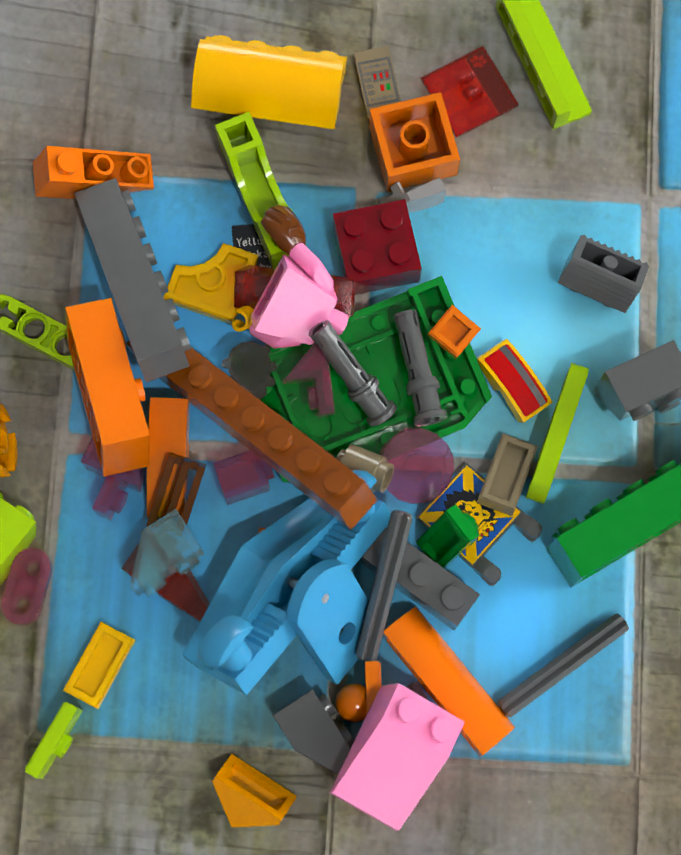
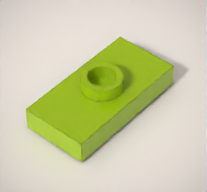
M63 702L26 765V773L37 779H44L56 756L62 758L66 754L73 741V737L69 734L82 714V709L69 702Z

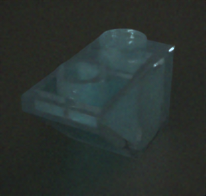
M176 509L142 530L130 586L137 596L144 592L147 596L156 593L166 586L167 582L165 579L177 571L180 575L185 574L200 563L198 557L204 553Z

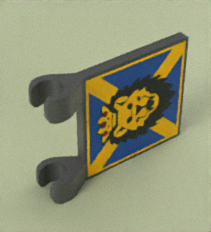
M466 463L416 516V519L428 529L446 510L455 504L460 511L467 512L473 516L479 526V536L471 546H468L458 556L489 586H494L501 578V570L484 557L512 525L531 542L536 541L541 535L542 526L517 506L513 516L478 504L477 500L485 478Z

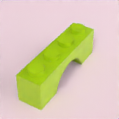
M250 112L216 124L217 141L272 269H275L283 254H287L279 248L263 228L261 220L265 216V212L272 206L282 205L288 207L276 183L263 142Z

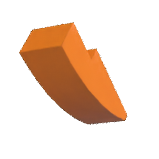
M150 397L147 518H149L169 454L173 453L189 458L190 445L188 441L191 408L189 399ZM174 464L158 518L165 519L181 465ZM188 473L173 519H181L187 498Z

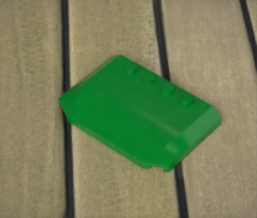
M443 276L409 288L404 293L349 314L348 323L343 333L339 335L363 370L379 380L378 387L388 401L392 400L397 405L395 413L380 425L373 427L368 425L366 422L367 415L357 402H352L349 399L348 387L345 385V382L315 343L311 345L302 343L299 346L277 349L266 345L233 358L239 377L246 390L335 458H337L342 449L347 450L353 444L384 456L389 460L463 430L492 398L470 343L455 359L427 335L451 305H454ZM405 310H416L418 313L419 326L427 352L429 367L432 376L436 377L440 384L437 392L441 408L447 413V419L437 424L415 426L413 418L416 416L412 397L406 393L407 383L409 382L408 372L393 318L395 314ZM280 475L282 482L290 483L287 479Z

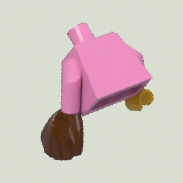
M272 206L265 212L261 224L279 248L287 255L283 254L255 309L250 306H242L236 309L237 313L244 316L246 322L244 323L236 319L232 321V328L238 332L249 329L253 337L274 349L299 346L302 343L314 344V341L308 334L314 326L326 320H329L336 333L341 335L348 323L349 316L334 309L337 303V296L333 288L334 281L322 261L305 246L306 233L295 213L286 206Z

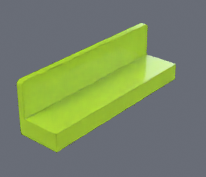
M496 0L495 8L553 130L589 116L592 109L540 0Z

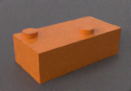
M108 298L65 307L67 344L103 477L148 467L150 434L141 402L145 401V392L141 378L134 379L126 352L122 329L119 328L112 299Z

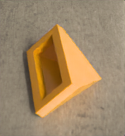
M233 754L230 755L212 781L232 828L279 825L297 798L295 794Z

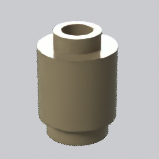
M352 444L347 450L342 449L336 458L350 470H363L373 475L377 482L371 488L372 493L375 491L384 493L387 490L394 474V464L387 462L386 457Z

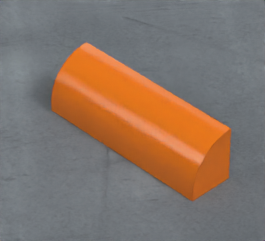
M417 606L384 630L382 636L435 703L440 708L465 722L460 733L479 757L488 752L515 728Z

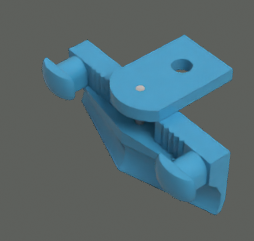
M352 470L366 481L370 489L377 482L376 478L367 471ZM308 498L245 542L240 547L188 643L183 657L200 670L247 696L296 635H298L325 678L338 685L359 659L356 656V648L369 601L351 569L388 526L391 514L385 503L377 499V502L350 530L311 498ZM344 626V629H343L342 633H341L340 636H339L340 630H341L342 627Z

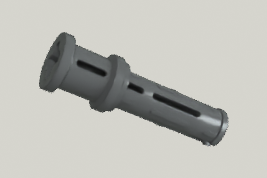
M416 310L399 312L393 318L408 372L409 382L407 383L406 393L412 397L416 414L413 418L414 425L428 426L437 424L447 419V413L441 408L437 392L440 388L439 381L436 377L432 376L429 367L427 352L419 326L418 313Z
M329 320L322 321L314 326L308 334L309 337L319 347L328 362L345 382V385L348 387L349 399L352 402H357L367 415L366 422L368 425L373 427L388 420L395 413L397 405L392 400L388 401L378 387L379 380L363 370L347 345L336 333Z

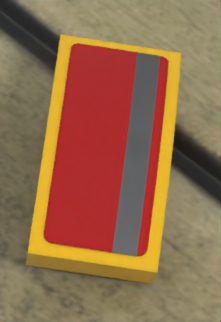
M508 339L502 340L476 358L492 389L501 392L517 422H526L553 403L531 367Z

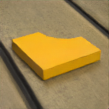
M223 243L217 254L203 264L194 266L176 265L167 286L169 292H166L163 298L165 301L172 298L174 305L232 325V321L236 319L238 314L236 309L241 306L257 264L258 255Z

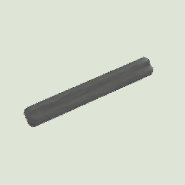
M393 510L390 515L356 648L357 658L364 661H375L378 656L413 520L411 514L405 511Z
M618 613L614 614L499 699L498 705L507 717L514 716L627 632L629 627L624 618Z

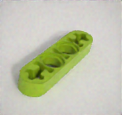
M0 294V309H4L8 305L7 309L12 316L19 319L16 326L13 320L2 316L0 318V332L75 371L71 355L63 356L57 352L59 341L67 338L66 326L8 295ZM32 321H40L45 325L44 333L37 339L25 336V328Z
M572 362L569 366L525 498L541 504L545 503L588 376L589 368Z

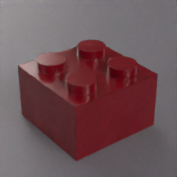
M406 199L333 213V232L348 296L420 282L422 267Z

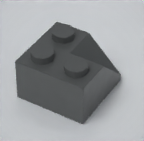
M674 340L604 372L594 391L597 397L620 421L630 416L633 421L649 415L656 409L662 414L681 404L679 401L681 400V353Z

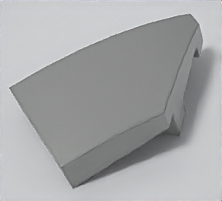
M440 177L406 193L401 183L396 182L390 187L392 193L375 199L371 202V206L406 199L408 212H416L444 203L446 188Z

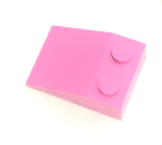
M399 683L381 686L333 784L330 794L395 831H399L449 758L465 722Z

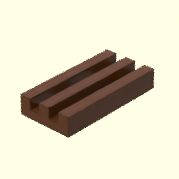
M173 453L169 454L149 515L147 527L154 528L155 526L161 528L163 532L168 533L171 531L176 533L175 536L183 538L207 464ZM174 464L181 465L165 519L158 518ZM190 468L196 470L180 523L177 524L172 522Z

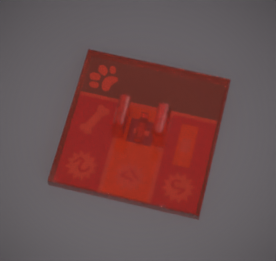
M484 46L421 77V81L430 95L441 92L455 138L519 106Z

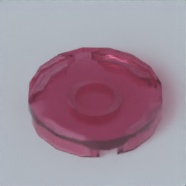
M421 427L405 428L397 432L398 434L394 435L391 439H388L380 452L381 456L387 458V462L394 464V474L387 490L398 500L410 504L426 503L440 496L448 487L454 472V459L448 444L435 432Z

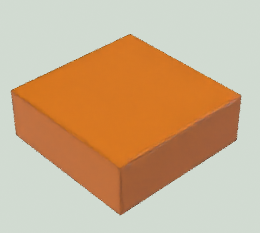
M451 305L427 335L456 359L481 328L454 305Z

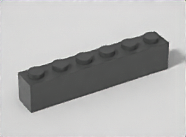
M114 178L74 193L146 383L189 367L185 351L192 348L184 327L177 330L173 322L179 321L180 318L172 298L166 301L163 298L162 294L169 291L161 270L153 273L151 266L157 264L150 243L142 245L140 240L147 237L140 217L132 218L130 212L136 211L129 190L121 192L117 179Z

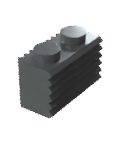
M581 235L565 262L558 283L568 287L573 292L581 293L601 302L606 307L614 308L626 314L627 309H629L642 288L649 266L647 262L642 263L640 259L635 260L633 256L628 257L626 253L621 254L620 250L615 251L613 247L608 248L606 244L601 245L599 241L594 242L593 238L587 239L586 235Z

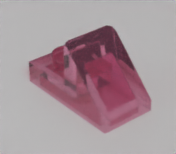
M314 343L286 377L283 384L313 381V387H307L309 409H316L317 418L330 417L335 414L329 362Z

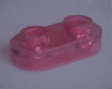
M28 548L19 552L11 566L1 602V609L6 619L16 625H29L35 622L42 612L53 566L50 558L39 549ZM32 563L40 565V571L35 576H30L27 572L29 565ZM21 600H28L30 604L28 611L25 613H19L17 610V605Z

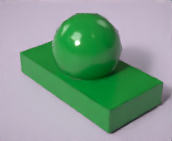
M455 504L446 510L416 542L426 556L445 568L461 552L476 541V538L479 536V526L473 516L467 512L460 511Z

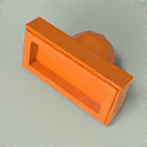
M365 661V686L352 683L344 686L338 692L335 705L337 712L343 719L349 722H360L366 718L382 686L381 663L379 661Z

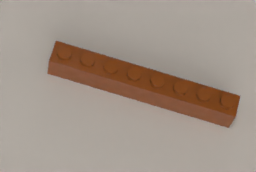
M128 340L127 343H126V345H127L128 348L131 350V352L134 354V351H133V348H132V346H131L130 340ZM193 348L185 351L189 367L159 378L184 399H189V402L348 529L352 530L377 502L365 480Z

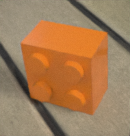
M441 92L370 109L369 129L387 192L392 191L390 187L396 182H400L403 188L428 183L439 177L444 179L458 175L460 156Z

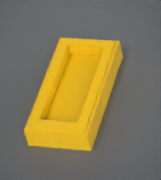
M100 622L63 691L99 709L136 640Z

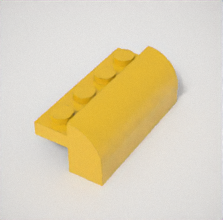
M224 35L206 36L205 40L200 39L193 71L191 108L234 115L250 112L251 117L335 129L347 57L339 56L332 51L317 53L304 51L297 46H270L258 40L243 42L231 40V38Z

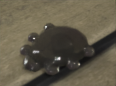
M242 342L231 350L228 358L222 361V366L229 368L230 377L258 399H262L267 394L266 386L273 387L275 384V379L270 377V373L276 370L277 365L275 362L270 361L268 354L271 348L267 344L261 346L255 342Z

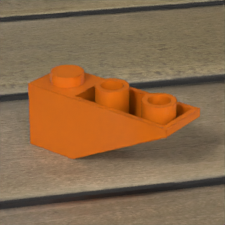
M46 146L32 162L35 197L75 199L74 193L114 178L117 179L121 192L125 190L138 192L154 189L151 154Z

